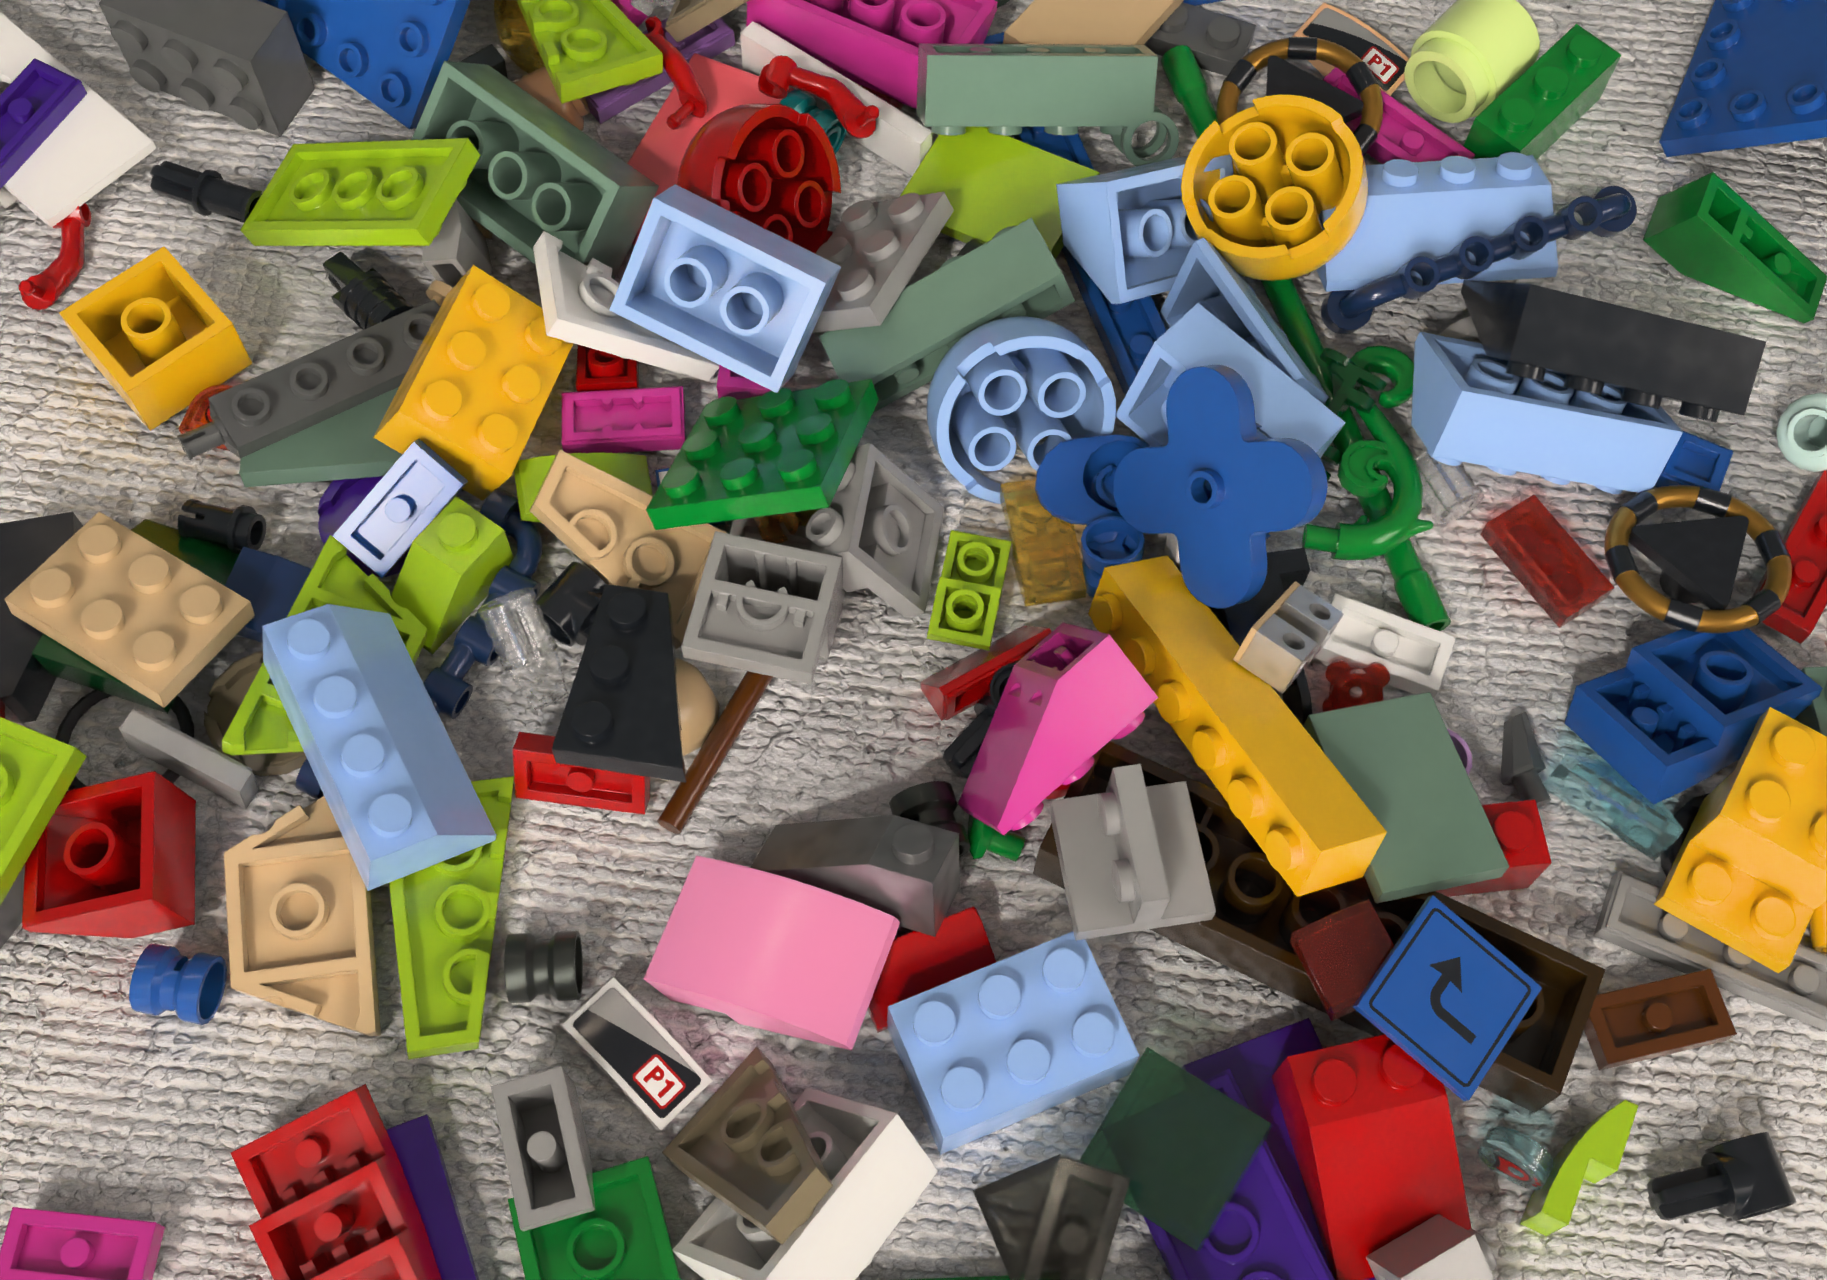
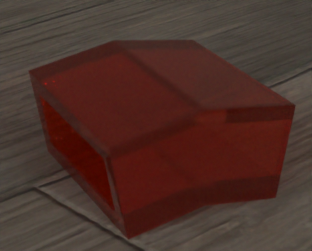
M1369 899L1332 913L1292 932L1290 943L1331 1021L1355 1011L1353 1005L1394 947Z

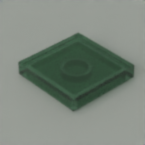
M1147 1047L1074 1168V1171L1200 1252L1273 1125Z

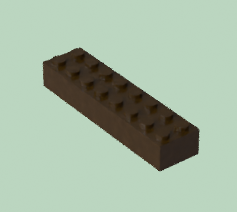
M1111 741L1093 755L1095 762L1091 769L1080 779L1071 783L1064 799L1105 793L1113 768L1141 764L1146 787L1186 781L1216 913L1212 920L1149 930L1374 1037L1384 1035V1033L1355 1010L1353 1005L1426 899L1434 895L1542 987L1479 1084V1087L1534 1113L1561 1095L1606 969L1436 891L1375 903L1365 876L1356 880L1297 897L1280 873L1271 866L1266 854L1240 819L1232 813L1229 804L1219 791ZM1051 823L1039 847L1033 874L1065 889Z

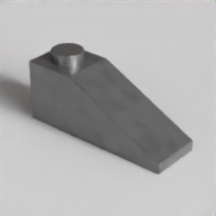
M896 815L781 824L774 827L750 868L793 879L863 903L895 916L900 921L899 926L935 937L960 888L959 833Z

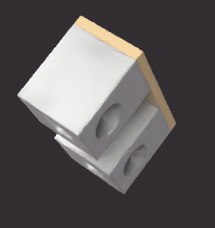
M1295 581L1251 627L1233 660L1283 694L1299 676L1307 662L1310 663L1325 646L1344 613Z

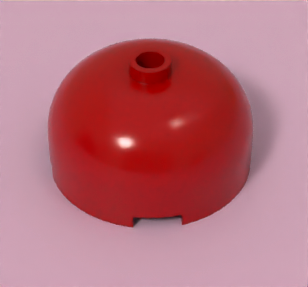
M745 104L729 108L711 118L695 134L682 158L677 178L678 186L815 254L833 233L827 229L831 216L832 193H841L839 167L828 136L809 113H798L794 109L782 104Z

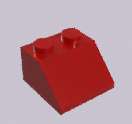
M156 771L67 791L25 863L22 928L36 933L136 938L195 925L196 800Z

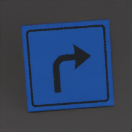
M1432 895L1426 899L1359 996L1353 1008L1460 1099L1469 1101L1542 987Z

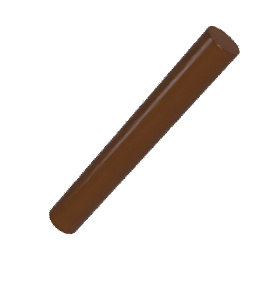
M746 672L687 770L686 783L680 782L657 820L663 828L675 834L682 832L773 676Z

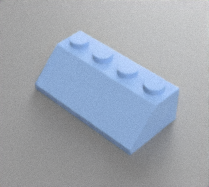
M1516 152L1504 153L1499 157L1469 159L1463 156H1448L1441 161L1411 162L1403 159H1394L1387 161L1385 164L1365 165L1368 178V196L1360 225L1345 248L1316 271L1326 292L1357 290L1395 274L1399 268L1413 258L1425 256L1434 260L1448 255L1453 248L1470 237L1480 236L1488 240L1502 235L1508 227L1524 217L1535 216L1542 220L1553 216L1551 184L1533 155ZM1335 207L1320 212L1319 220L1322 230H1324L1323 223L1332 215ZM1520 231L1521 240L1529 245L1528 236ZM1556 240L1546 243L1542 249L1525 259L1516 260L1508 257L1494 262L1488 269L1467 280L1501 281L1556 277L1558 270ZM1466 251V259L1470 264L1476 266L1475 256L1471 252ZM1411 270L1413 282L1422 286L1420 274ZM1454 277L1438 284L1463 283L1464 279Z
M1419 332L1415 341L1411 425L1426 446L1427 453L1441 463L1451 466H1459L1462 462L1484 465L1494 472L1509 476L1515 475L1517 471L1535 474L1559 485H1567L1570 481L1586 483L1610 494H1621L1623 490L1640 493L1654 488L1683 434V431L1661 406L1659 409L1621 401L1624 392L1623 388L1604 384L1602 395H1596L1563 387L1566 375L1546 370L1543 382L1507 374L1505 372L1508 361L1488 357L1481 343Z
M326 604L262 626L264 665L367 891L496 840L497 835L389 613Z

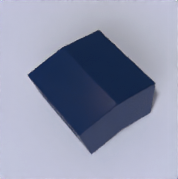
M243 547L225 586L249 600L255 616L242 628L237 636L263 643L262 626L288 616L312 569L280 556Z

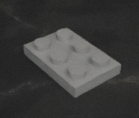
M945 192L925 195L908 193L897 199L873 203L869 200H863L851 205L843 212L841 222L828 241L816 252L817 255L841 266V269L812 333L880 326L954 211Z

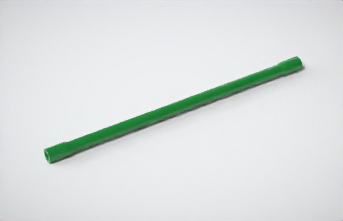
M1179 45L1171 48L1162 56L1161 66L1177 101L1183 106L1198 139L1209 125L1215 120L1217 122V112L1208 94V85L1191 48L1186 45ZM1293 279L1260 280L1290 344L1310 372L1318 378L1321 387L1329 398L1324 404L1328 407L1334 397L1332 373L1327 368L1328 364L1320 358L1324 348ZM1350 405L1341 418L1346 423L1332 441L1334 447L1342 453L1346 451L1350 444L1365 440ZM1387 487L1377 496L1369 498L1357 496L1364 514L1368 517V522L1384 515L1392 502ZM1409 538L1398 547L1383 555L1394 579L1396 594L1408 620L1442 631L1450 625L1451 620L1430 574L1423 568Z

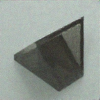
M1059 1154L973 1190L1010 1280H1101L1130 1183V1177Z

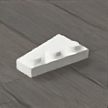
M545 231L542 232L533 246L547 336L610 353L621 358L663 368L677 374H684L705 381L711 379L718 370L719 364L610 311L620 285L611 278L613 270L611 267L594 258L591 259L588 265L579 262L560 251L563 244L562 240Z

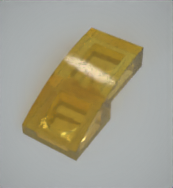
M1036 479L1000 484V502L1012 541V563L1024 606L1086 598L1087 589L1074 524L1054 517L1040 504L1035 491Z

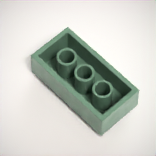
M444 61L412 140L469 138L481 156L469 175L465 188L456 198L466 213L534 264L533 246L542 232L545 231L563 241L560 251L585 265H588L591 259L594 258L613 269L611 278L615 280L659 186L489 65Z

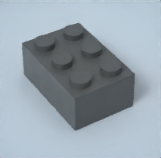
M101 0L99 2L111 28V35L118 43L130 68L129 72L132 78L149 91H163L185 100L189 105L198 110L207 111L209 109L232 118L239 125L247 129L256 130L258 128L281 137L315 89L288 12L258 0Z

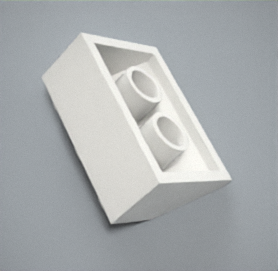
M806 1088L793 1106L833 1184L832 1188L815 1206L811 1217L798 1227L782 1245L716 1197L672 1251L683 1263L704 1280H856L862 1270L872 1262L878 1249L904 1215L914 1207L919 1196L937 1174L938 1170L898 1113Z

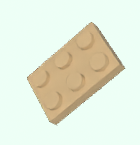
M100 511L5 598L14 616L164 708L255 616L249 600Z

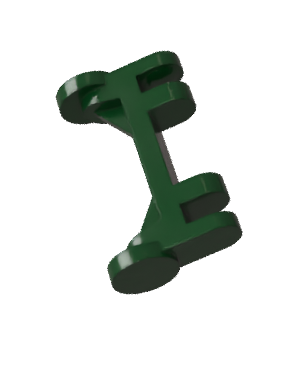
M1325 348L1320 358L1328 364L1327 368L1332 373L1334 396L1327 408L1340 418L1343 417L1349 405L1369 414L1376 402L1358 390L1361 385H1364L1376 392L1382 393L1387 383L1378 376L1356 366L1351 359L1331 348ZM1329 445L1321 459L1338 466L1343 453ZM1326 471L1328 482V480L1331 477V474Z

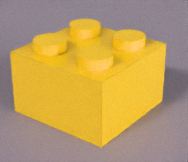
M165 246L59 312L85 355L150 431L252 364L233 323Z

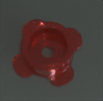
M1343 659L1331 662L1325 670V676L1330 682L1329 697L1322 703L1323 712L1383 701V687L1390 681L1388 669L1379 662H1372L1366 667L1349 665ZM1353 687H1360L1362 694L1358 697H1353L1350 695V690Z

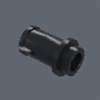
M189 499L183 504L181 509L184 512L195 514V518L183 515L178 516L177 527L182 537L226 545L232 553L240 554L243 547L258 550L266 535L264 516L257 514L253 507L241 505L235 510Z

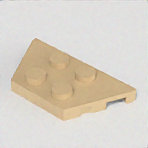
M323 796L305 808L301 805L295 807L276 819L274 825L265 833L252 834L224 852L230 985L237 992L370 1037L380 1036L381 1025L371 890L367 891L329 805Z

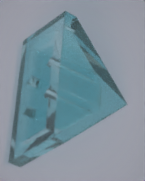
M1566 754L1543 782L1545 789L1549 793L1654 861L1679 838L1684 830L1662 801L1653 805L1604 760Z

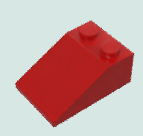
M1385 1034L1288 1056L1271 1077L1327 1261L1335 1280H1369L1375 1278L1366 1256L1437 1214L1466 1230L1472 1229L1448 1097L1443 1083Z

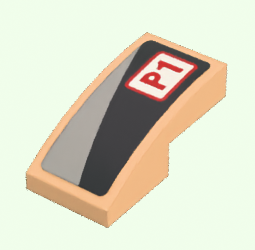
M1327 3L1320 5L1292 35V37H1317L1334 42L1350 50L1367 64L1378 81L1380 89L1390 96L1405 80L1404 71L1409 58L1401 50L1361 20ZM1308 60L1324 77L1335 68L1333 65L1320 60Z

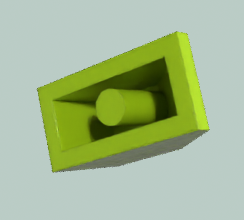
M455 496L413 540L392 591L391 598L399 606L407 608L427 628V638L423 648L432 655L487 597L489 588L497 573L505 565L509 566L514 557L505 530Z

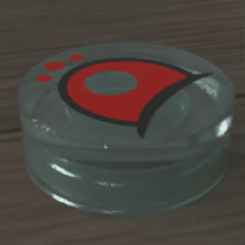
M1502 1126L1490 1128L1477 1151L1480 1159L1494 1172L1519 1186L1532 1190L1543 1189L1555 1166L1550 1153L1538 1142L1523 1133Z

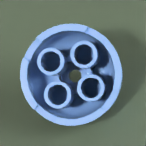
M1027 316L1008 317L991 321L963 336L951 347L939 363L933 375L927 396L929 433L945 467L966 487L969 493L980 499L1003 505H1016L1039 500L1035 491V485L1013 487L1000 484L982 475L975 467L987 472L1004 468L1013 459L1017 442L1031 467L1037 471L1046 453L1060 442L1076 438L1112 435L1116 419V399L1112 383L1088 346L1073 332L1059 324ZM1048 436L1043 444L1036 446L1042 438Z

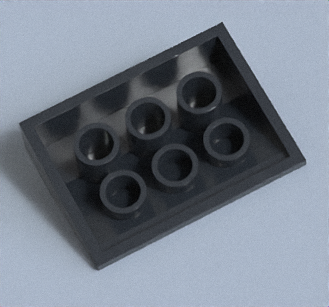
M1464 280L1461 294L1486 355L1508 361L1505 372L1507 374L1543 382L1546 370L1566 375L1563 386L1566 388L1602 395L1604 384L1624 389L1621 401L1659 409L1662 398L1681 402L1678 414L1717 423L1720 411L1745 415L1767 341L1533 284Z

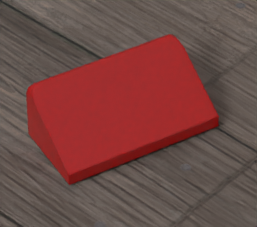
M1037 626L1018 628L991 643L990 651L980 649L920 682L921 690L941 721L944 719L948 720L974 706L988 692L991 680L1000 668L1008 664L1017 663L1052 631L1050 628Z
M969 907L944 918L935 937L913 931L894 939L867 1009L877 1033L888 1029V1006L996 963L976 907Z

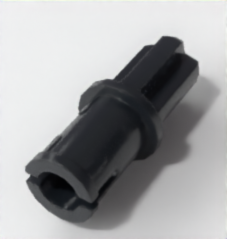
M164 161L160 165H154L150 172L152 176L150 187L155 193L192 205L195 212L203 216L211 215L213 212L245 223L262 195L261 190L250 189L223 180L221 174L212 169L205 170L202 173L169 161Z

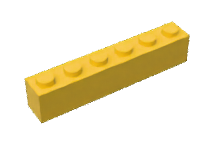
M1169 556L1104 567L1088 612L1096 629L1099 632L1109 634L1158 696L1153 703L1158 708L1161 717L1170 724L1192 754L1198 767L1204 770L1229 804L1232 813L1240 819L1266 854L1271 866L1280 873L1294 894L1298 897L1362 878L1387 831L1272 686L1233 660L1240 646L1211 609L1191 594L1180 570Z

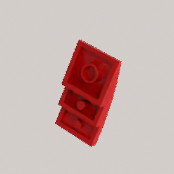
M366 1084L231 1152L233 1160L261 1219L252 1223L249 1227L274 1280H442L423 1220L408 1181Z

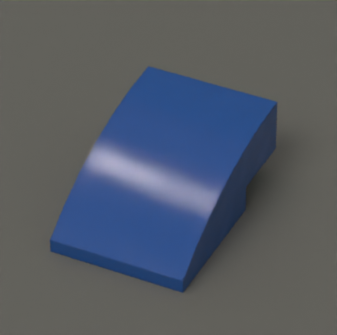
M1748 628L1728 633H1702L1681 629L1633 647L1626 667L1577 685L1565 724L1654 805L1698 784L1740 759L1759 717L1769 707L1794 719L1811 705L1812 700L1820 696L1823 688Z

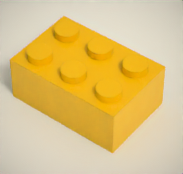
M473 265L446 295L373 438L401 454L414 441L420 439L468 480L462 488L463 490L483 501L511 477L574 343H568L561 339L547 336L542 307Z

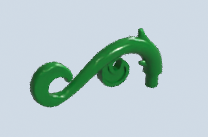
M1370 346L1356 352L1350 358L1356 366L1370 373L1385 375L1393 383L1391 390L1384 391L1379 395L1378 404L1383 408L1398 407L1413 396L1414 362L1408 355L1387 346ZM1361 385L1358 391L1368 395L1363 385ZM1376 404L1369 414L1356 409L1375 440H1360L1350 444L1340 459L1337 476L1342 487L1351 494L1369 498L1380 494L1388 483V477L1378 474L1375 469L1385 471L1394 486L1393 499L1389 509L1384 515L1368 523V517L1361 515L1354 524L1338 522L1335 528L1306 524L1302 536V548L1330 552L1332 559L1367 560L1382 556L1412 536L1433 528L1432 521L1418 519L1422 510L1423 485L1415 458L1409 446Z

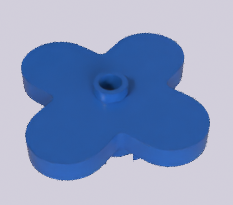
M1224 365L1194 367L1180 374L1169 390L1166 402L1168 443L1166 445L1139 448L1128 453L1120 461L1116 469L1113 493L1121 516L1131 527L1143 533H1172L1177 537L1181 574L1191 594L1198 601L1209 607L1227 608L1251 600L1261 590L1266 579L1268 567L1266 539L1271 536L1268 533L1285 531L1306 525L1320 513L1327 496V475L1317 453L1304 442L1292 438L1268 439L1266 435L1258 431L1262 426L1255 421L1253 397L1247 383L1240 374Z

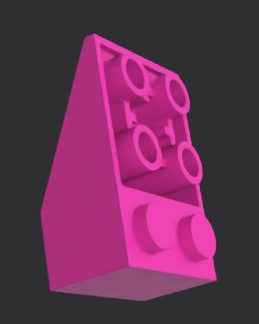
M1063 622L1014 665L958 801V805L963 811L1002 835H1005L1009 830H1019L1030 824L1041 813L1044 807L1042 801L1061 784H1071L1084 776L1095 762L1093 755L1111 739L1116 740L1127 736L1143 722L1145 718L1143 711L1158 696L1109 634Z

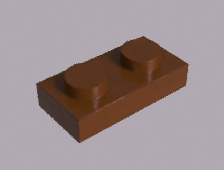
M1711 969L1598 994L1584 1028L1599 1071L1724 1042L1737 1034Z

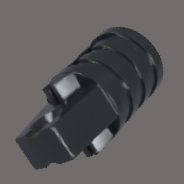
M338 252L323 263L325 271L329 274L328 278L332 286L338 291L331 296L333 302L362 330L415 308L396 292L374 268L364 272L343 252Z

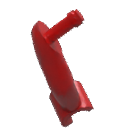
M656 16L649 17L645 21L648 33L644 35L663 53V68L675 85L682 104L666 121L667 125L674 130L678 129L690 114L697 118H703L708 112V102L687 60L666 39L660 19Z
M782 55L774 57L770 64L763 67L758 80L759 91L772 98L783 99L787 97L792 86L814 94L826 101L849 135L862 139L871 136L875 131V119L879 116V109L874 105L866 107L837 79L797 67V64L791 58Z
M86 203L80 207L77 206L75 211L53 227L61 228V248L58 257L40 274L20 282L19 291L21 292L22 300L28 307L35 310L51 307L76 279L85 263L84 230L85 227H89L92 214Z

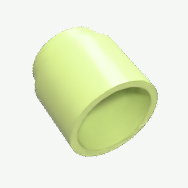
M1457 0L1413 44L1411 57L1407 61L1404 71L1405 82L1410 95L1422 110L1443 122L1459 123L1469 117L1478 116L1535 63L1540 49L1539 34L1535 23L1525 8L1516 0Z

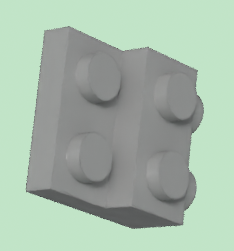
M871 443L858 446L830 507L819 509L807 523L806 536L812 541L811 551L842 557L843 589L846 592L868 588L905 618L925 614L944 507Z

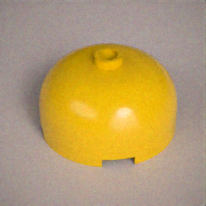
M1272 95L1253 99V107L1236 113L1220 125H1218L1216 120L1209 125L1197 139L1187 157L1181 183L1182 201L1197 238H1205L1241 276L1268 281L1287 280L1308 274L1337 256L1357 231L1365 212L1368 196V178L1361 147L1352 131L1344 123L1342 116L1333 108L1311 98L1297 95ZM1231 155L1233 175L1220 179V169L1203 172L1212 158ZM1200 199L1209 205L1213 214V222L1209 220L1201 206ZM1335 207V211L1323 223L1324 230H1322L1319 220L1320 212Z

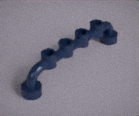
M1608 186L1591 197L1581 196L1559 209L1556 215L1541 220L1535 216L1524 217L1508 227L1502 235L1488 240L1480 236L1470 237L1453 248L1448 255L1434 260L1425 256L1413 258L1399 268L1395 274L1357 290L1331 291L1321 304L1322 320L1331 331L1337 334H1350L1363 327L1370 320L1373 308L1397 298L1417 299L1435 288L1438 283L1454 277L1464 280L1471 279L1488 269L1492 263L1508 257L1516 260L1525 259L1542 249L1546 243L1562 237L1568 240H1576L1589 232L1600 237L1614 236L1633 223L1637 213L1636 202L1626 189L1619 186ZM1574 212L1581 216L1583 225L1576 221ZM1520 231L1528 236L1529 245L1521 240ZM1466 251L1471 252L1475 256L1476 266L1468 262L1465 255ZM1411 270L1420 274L1422 286L1413 282Z
M502 488L495 489L488 496L479 512L503 528L507 537L510 535L515 539L517 553L509 566L505 565L497 573L489 588L488 597L475 616H470L463 623L456 635L453 648L440 667L434 668L423 683L438 715L443 713L452 719L460 715L471 697L473 686L465 682L463 678L474 662L477 661L490 667L502 652L507 640V634L497 628L508 611L511 610L521 616L527 614L529 607L536 601L541 588V584L531 577L537 570L543 554L542 538L533 522L521 521L518 497ZM306 758L297 775L295 785L298 790L318 800L324 794Z

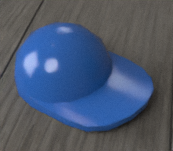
M1118 434L1076 438L1060 442L1046 453L1036 472L1035 491L1040 504L1054 517L1070 524L1089 525L1090 522L1100 517H1122L1115 503L1113 493L1116 469L1120 461L1128 453L1135 449L1149 447L1150 445L1136 437Z

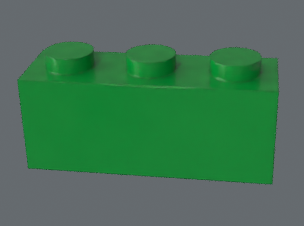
M1576 24L1474 119L1464 147L1475 154L1474 159L1499 157L1504 153L1516 152L1533 155L1535 160H1537L1601 98L1620 60L1621 54Z

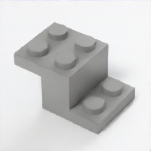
M762 517L733 520L730 534L715 531L681 645L683 658L812 685L819 657L829 658L846 593L843 589L842 557L811 551L812 541L806 536V526Z

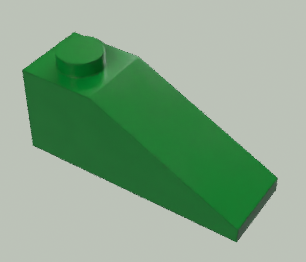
M1714 172L1658 198L1643 241L1678 272L1799 322L1806 323L1814 320L1827 275Z

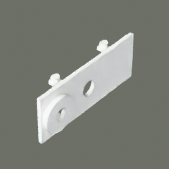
M0 12V82L11 84L34 58L79 79ZM82 80L81 82L87 95L0 189V205L3 208L7 209L19 200L50 228L75 211L77 206L83 205L157 149L152 139Z

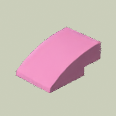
M696 855L643 979L671 1001L725 1013L738 1024L852 1051L900 921L895 916L818 887L762 870Z

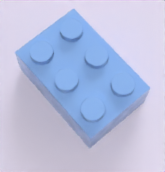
M674 184L653 198L610 311L778 393L797 369L841 266Z
M1199 303L1154 342L1116 412V417L1150 446L1166 445L1168 443L1166 402L1173 382L1188 369L1207 365H1224L1235 370L1247 383L1254 401L1255 421L1262 426L1258 431L1266 435L1268 439L1292 438L1300 440L1310 446L1321 458L1346 423Z
M1073 931L888 1006L887 1025L889 1034L940 1155L1130 1075L1140 1056L1086 940L1075 941Z

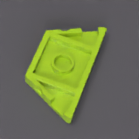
M330 535L287 617L326 604L389 613L415 665L426 642L427 628L407 608L396 604L391 598L390 590L374 574L367 576L346 555L347 548ZM264 662L222 739V752L235 756L304 752Z

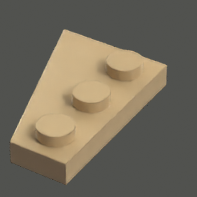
M559 450L530 508V512L606 584L668 593L672 611L675 649H678L683 642L715 531L726 532L708 523L655 530L646 511L653 498L652 495Z

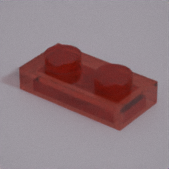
M1535 495L1530 496L1487 522L1480 534L1559 628L1605 600L1615 588Z

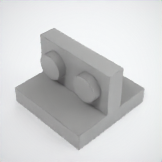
M1141 764L1113 768L1105 793L1051 800L1049 812L1075 941L1212 920L1216 909L1186 781L1146 787Z

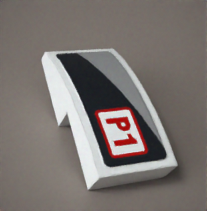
M611 977L560 1024L604 1075L610 1077L652 1125L660 1131L712 1082L711 1078L678 1042L614 977Z

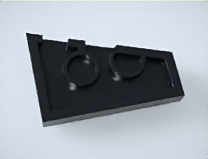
M605 584L552 746L556 763L686 783L681 740V716L676 682L677 669L672 611L668 593Z

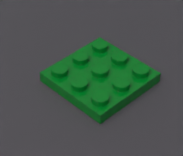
M835 379L815 388L796 391L781 388L778 393L769 391L762 396L738 400L734 397L726 396L706 404L646 508L655 530L829 508L879 401L872 380L847 382L843 379Z

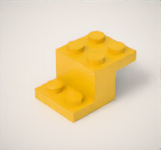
M1769 707L1759 717L1735 770L1704 798L1654 905L1769 969L1780 973L1790 966L1814 910L1827 901V736Z

